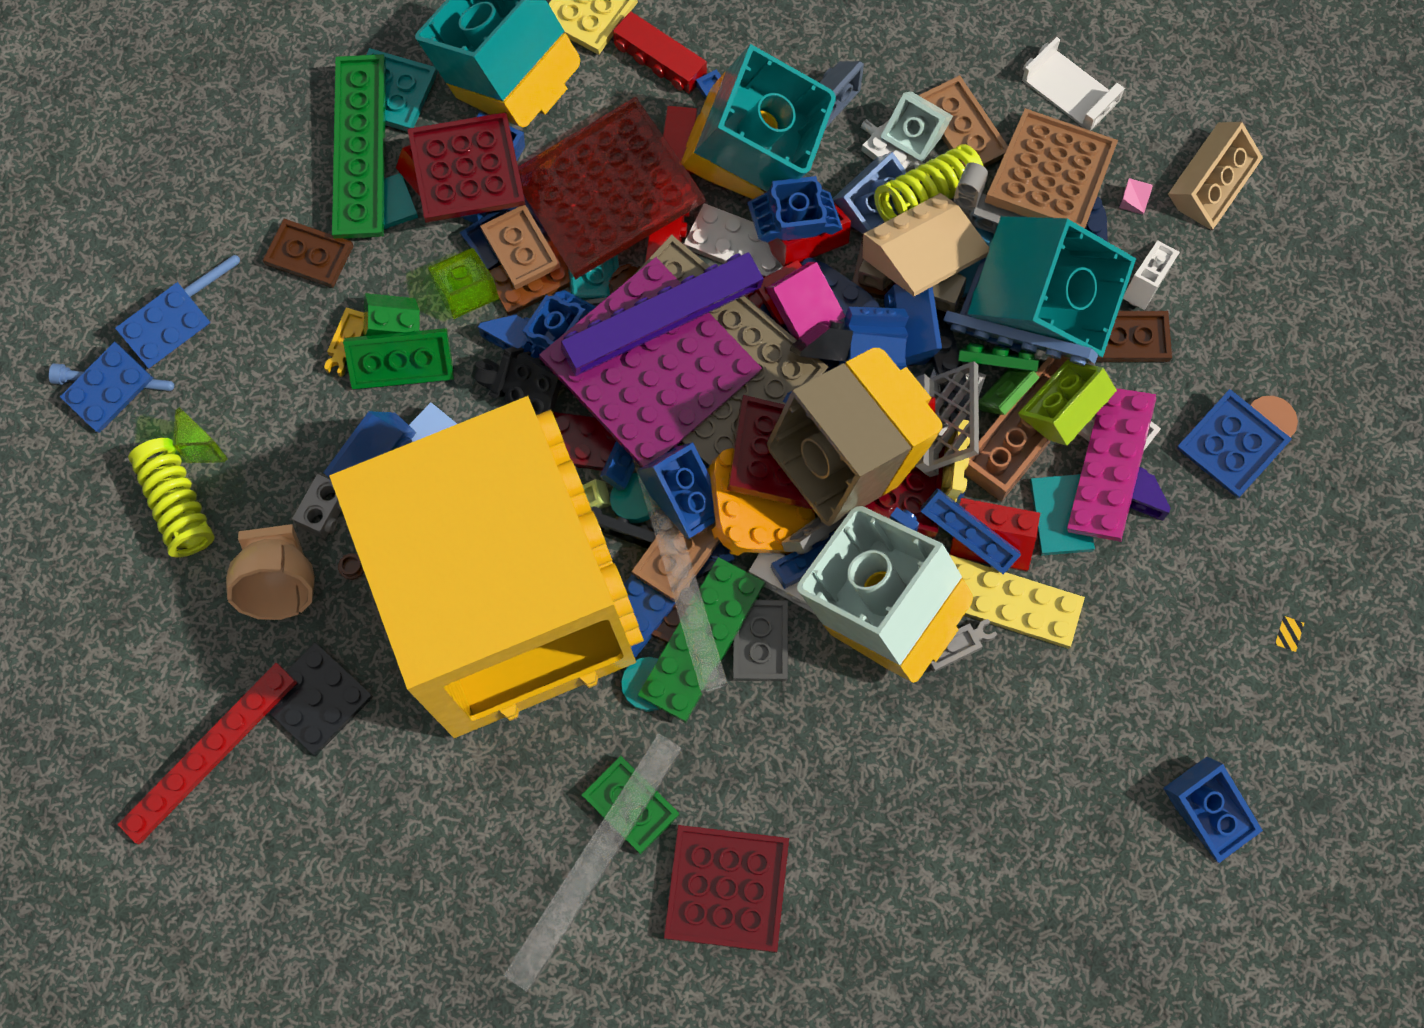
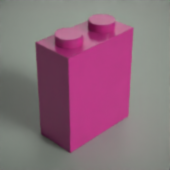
M808 262L766 287L786 327L796 340L800 339L818 323L829 324L830 320L839 321L846 317L817 262Z

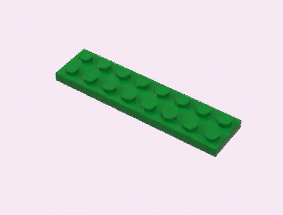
M384 54L340 56L335 59L333 238L384 237L386 58Z

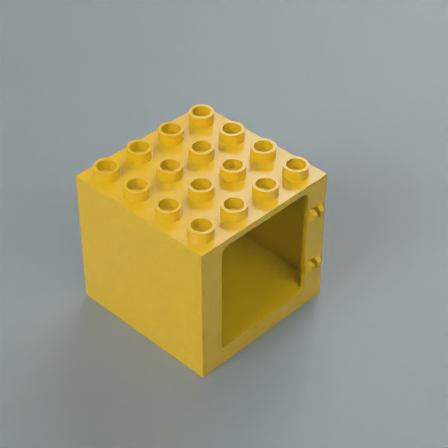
M526 396L329 475L406 688L453 738H457L502 718H507L509 721L518 718L519 711L582 685L588 688L597 685L599 678L637 663L631 646L643 642V636L615 563L612 562L613 560L607 548L605 538L596 516L591 510L585 490L574 463L570 459L551 409L536 415L529 397Z

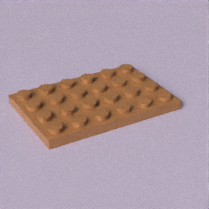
M1025 108L989 188L985 203L1025 217L1068 218L1085 228L1118 140Z

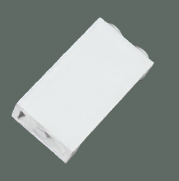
M1056 37L1050 44L1047 42L1042 46L1035 59L1030 58L1023 67L1022 81L1084 129L1091 131L1121 100L1125 88L1116 83L1108 90L1057 51L1060 39Z

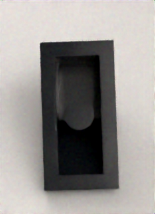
M830 320L829 324L818 323L793 343L790 351L800 357L847 362L853 330L845 327L844 322Z

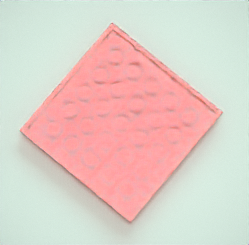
M637 97L632 98L518 166L524 197L575 280L706 202L704 195Z

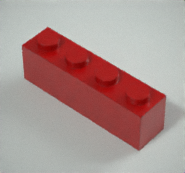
M631 11L613 30L614 45L619 51L627 52L633 56L637 63L640 65L645 64L658 77L666 78L680 91L684 90L690 94L696 87V79L707 74L706 60Z

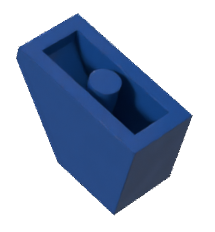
M518 315L507 316L482 322L479 324L478 329L482 338L502 349L511 347L521 348V344L526 338L523 329L530 318L524 317L523 319Z

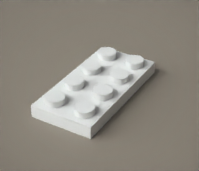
M703 204L684 242L688 249L723 264L727 263V260L735 254L740 253L743 255L749 252L760 273L765 277L783 268L771 253L769 244L758 239L754 222L708 204Z

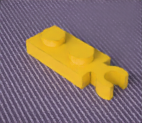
M346 307L327 350L329 356H332V358L326 361L324 366L327 373L331 372L332 367L339 366L337 373L340 377L344 376L346 372L344 365L346 355L343 340L344 338L363 336V312Z

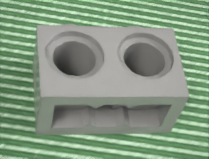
M319 474L316 475L292 518L297 527L323 539H326L327 535L335 530L338 523L337 517L342 510L336 494L333 499L325 500L326 495L335 493L330 479ZM323 515L320 522L312 523L314 517Z

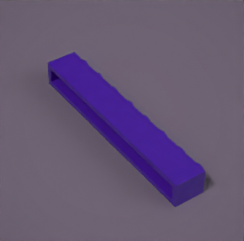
M749 252L743 255L740 253L735 254L727 260V263L720 266L717 264L705 269L703 274L697 277L691 275L674 288L671 286L663 288L657 293V296L651 299L645 297L638 300L634 307L625 310L622 308L611 314V318L604 321L596 320L590 323L587 329L579 333L578 331L570 332L561 341V351L574 375L578 376L761 288L764 278Z

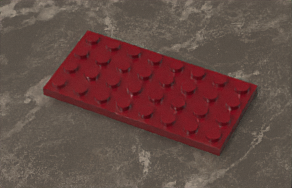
M743 395L740 402L727 490L813 510L770 454L767 447L769 437L785 404ZM945 446L939 452V458L944 456ZM915 466L896 489L864 507L887 518H890L896 507L902 511L908 510L916 516V521L919 522L917 532L934 538L938 533V524L920 511V507L937 488L941 490L943 467L939 468L938 475L929 477Z

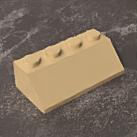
M1218 122L1168 193L1178 211L1210 230L1215 228L1263 159L1243 122Z

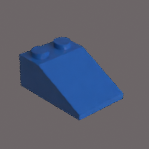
M693 442L676 446L637 470L649 495L686 539H690L715 522L710 475Z
M1205 757L1163 788L1175 809L1218 863L1263 831L1225 766L1212 758Z

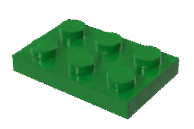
M969 343V345L964 346L960 350L958 361H974L978 364L1038 371L1041 356H1036V353L1023 349L1019 353L1010 352L1009 347L995 346L993 350L984 349V344Z
M622 756L582 794V797L640 855L680 815Z

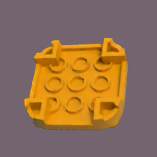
M733 448L722 451L707 468L711 479L716 526L712 529L714 539L718 538L723 546L730 550V554L738 556L743 552L786 553V555L792 553L785 552L781 542L814 520V510L727 490Z

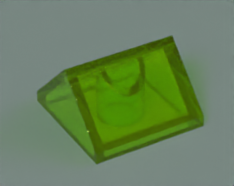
M180 407L175 410L173 446L187 463L225 462L228 459L216 442Z

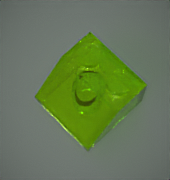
M474 248L428 267L439 295L453 319L499 299L494 278Z

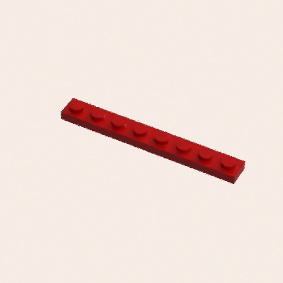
M275 663L117 825L135 844L142 843L297 684V681L280 664Z

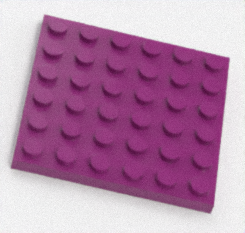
M657 257L652 259L539 354V358L641 467L675 448L762 371L761 366L710 313H707L578 376L574 375L561 351V341L564 340V336L573 331H578L579 333L587 329V326L596 320L604 321L611 318V314L619 309H630L642 298L648 297V299L657 296V293L665 287L671 286L674 288L681 284Z

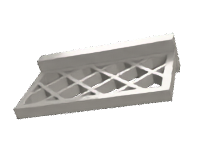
M974 361L931 378L925 374L916 377L931 397H935V411L942 422V426L944 423L949 425L941 438H939L938 434L931 447L915 465L929 477L938 475L939 468L979 454L978 364ZM969 373V378L964 385L959 384L958 382L964 374ZM949 381L945 389L940 394L938 384ZM957 386L960 390L951 401L947 397ZM966 393H969L970 399L964 407L959 406L958 404ZM946 401L949 405L940 416L939 408ZM957 408L960 412L951 423L947 419ZM968 415L970 416V421L962 430L958 426ZM957 430L960 432V435L952 445L948 444L947 441ZM968 437L970 439V448L959 451L958 449ZM944 446H947L949 448L942 458H939V452Z

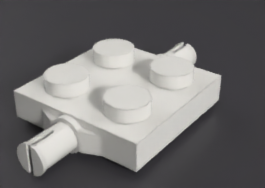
M867 119L862 123L861 128L868 132L871 137L862 145L861 151L873 160L893 152L906 172L925 164L881 138L889 120L879 127H876Z

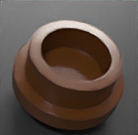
M350 553L340 559L338 570L345 579L354 580L364 573L357 554Z

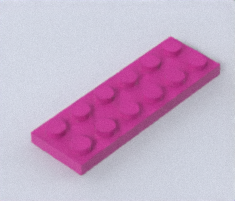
M1116 388L1117 391L1096 414L1067 530L1069 533L1121 542L1154 411L1156 394Z

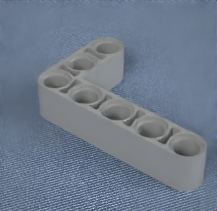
M967 163L956 187L953 202L961 208L973 226L995 234L1001 216L1025 217L985 203L987 195L983 194L988 171L978 163Z

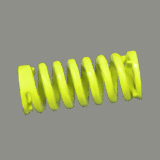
M961 144L955 147V149H951L945 154H941L935 159H931L925 164L906 172L905 175H900L895 180H890L884 185L877 187L874 200L879 215L884 222L897 216L891 207L890 195L894 207L899 214L939 193L949 199H953L956 187L965 169L959 159L966 165L967 163L974 162L983 166L980 156L972 147Z
M157 438L135 447L130 452L128 459L132 464L133 471L137 474V481L142 486V493L147 498L148 507L153 510V519L158 522L157 528L163 534L162 540L168 546V554L175 558L190 556L207 548L212 544L215 536L212 529L207 525V517L200 513L202 506L199 502L195 501L197 494L194 490L190 489L192 482L185 478L187 471L183 466H180L182 459L179 455L175 454V443L169 438ZM164 451L162 454L154 458L147 459L155 453Z

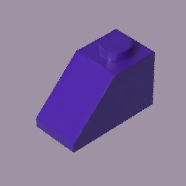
M1140 467L1130 508L1163 521L1171 508L1155 476Z

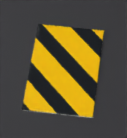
M1283 616L1275 645L1296 652L1304 623Z

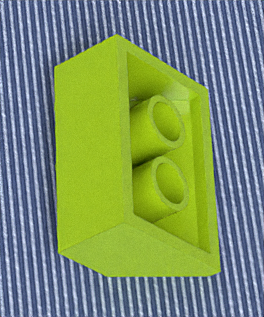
M1067 359L1020 410L1018 415L1049 441L1067 446L1117 390L1104 368L1089 364L1081 366Z

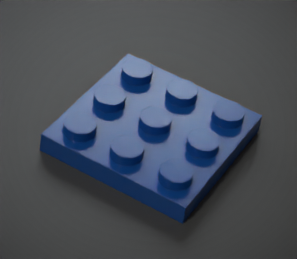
M1229 389L1178 445L1177 449L1239 499L1292 438Z

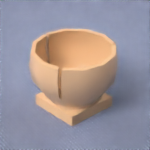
M293 524L239 531L238 540L242 551L230 562L227 572L226 592L228 602L239 613L256 619L282 620L299 615V612L302 613L312 603L315 578L312 564L304 556Z

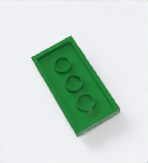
M447 328L350 337L343 340L352 389L454 380Z

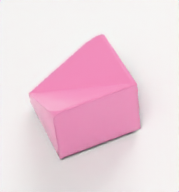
M1129 178L1119 208L1143 215L1153 186Z

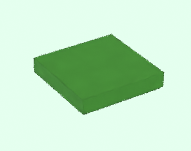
M1009 368L979 400V409L984 412L1006 415L1040 377L1034 371Z

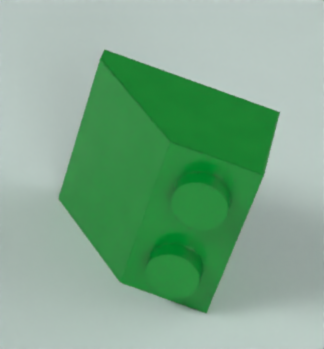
M364 294L363 336L420 331V310L416 298Z

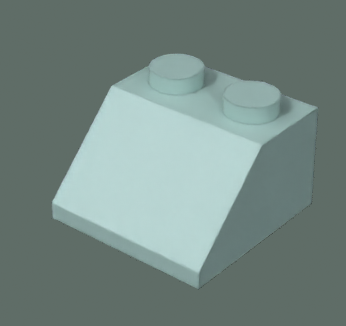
M905 92L887 123L881 138L923 162L941 139L953 115L913 92Z

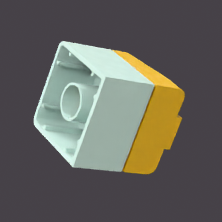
M857 506L848 513L797 585L798 592L830 635L912 683L917 682L932 661L937 662L957 633V624L969 609L973 600L971 591L942 543L863 506Z

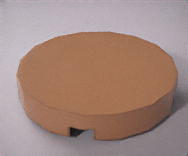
M1262 396L1250 404L1290 438L1296 432L1298 424L1296 412L1291 404L1284 399L1275 396Z

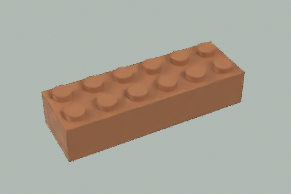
M1061 356V359L1048 357L1038 371H1036L1040 378L1006 415L999 416L980 439L979 454L969 457L968 467L964 471V475L1001 502L1051 442L1025 422L1018 413L1067 359L1070 360L1068 357Z

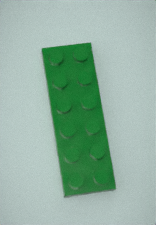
M718 557L642 686L638 697L686 723L764 588L765 581Z

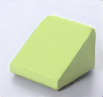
M594 479L583 485L590 507L601 509L611 505L606 482Z

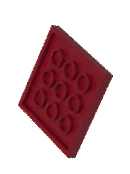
M507 112L407 129L425 223L525 205Z
M678 825L664 939L777 953L789 838Z

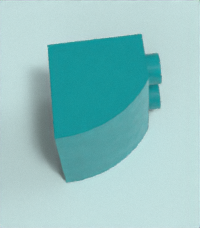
M1001 216L994 238L990 242L989 252L977 287L973 292L972 302L967 314L977 319L1089 347L1098 354V357H1103L1136 258L1068 218Z

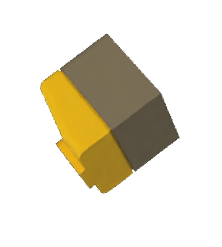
M872 348L852 358L845 364L843 363L793 389L769 437L767 447L770 454L823 523L831 526L845 518L853 508L857 506L864 507L896 489L931 447L942 430V422L928 405L931 400L930 395L908 368L905 367L900 370L884 350Z

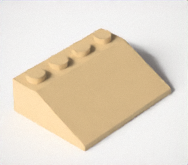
M941 193L863 234L862 258L912 296L922 293L987 257L989 252V246L961 208Z

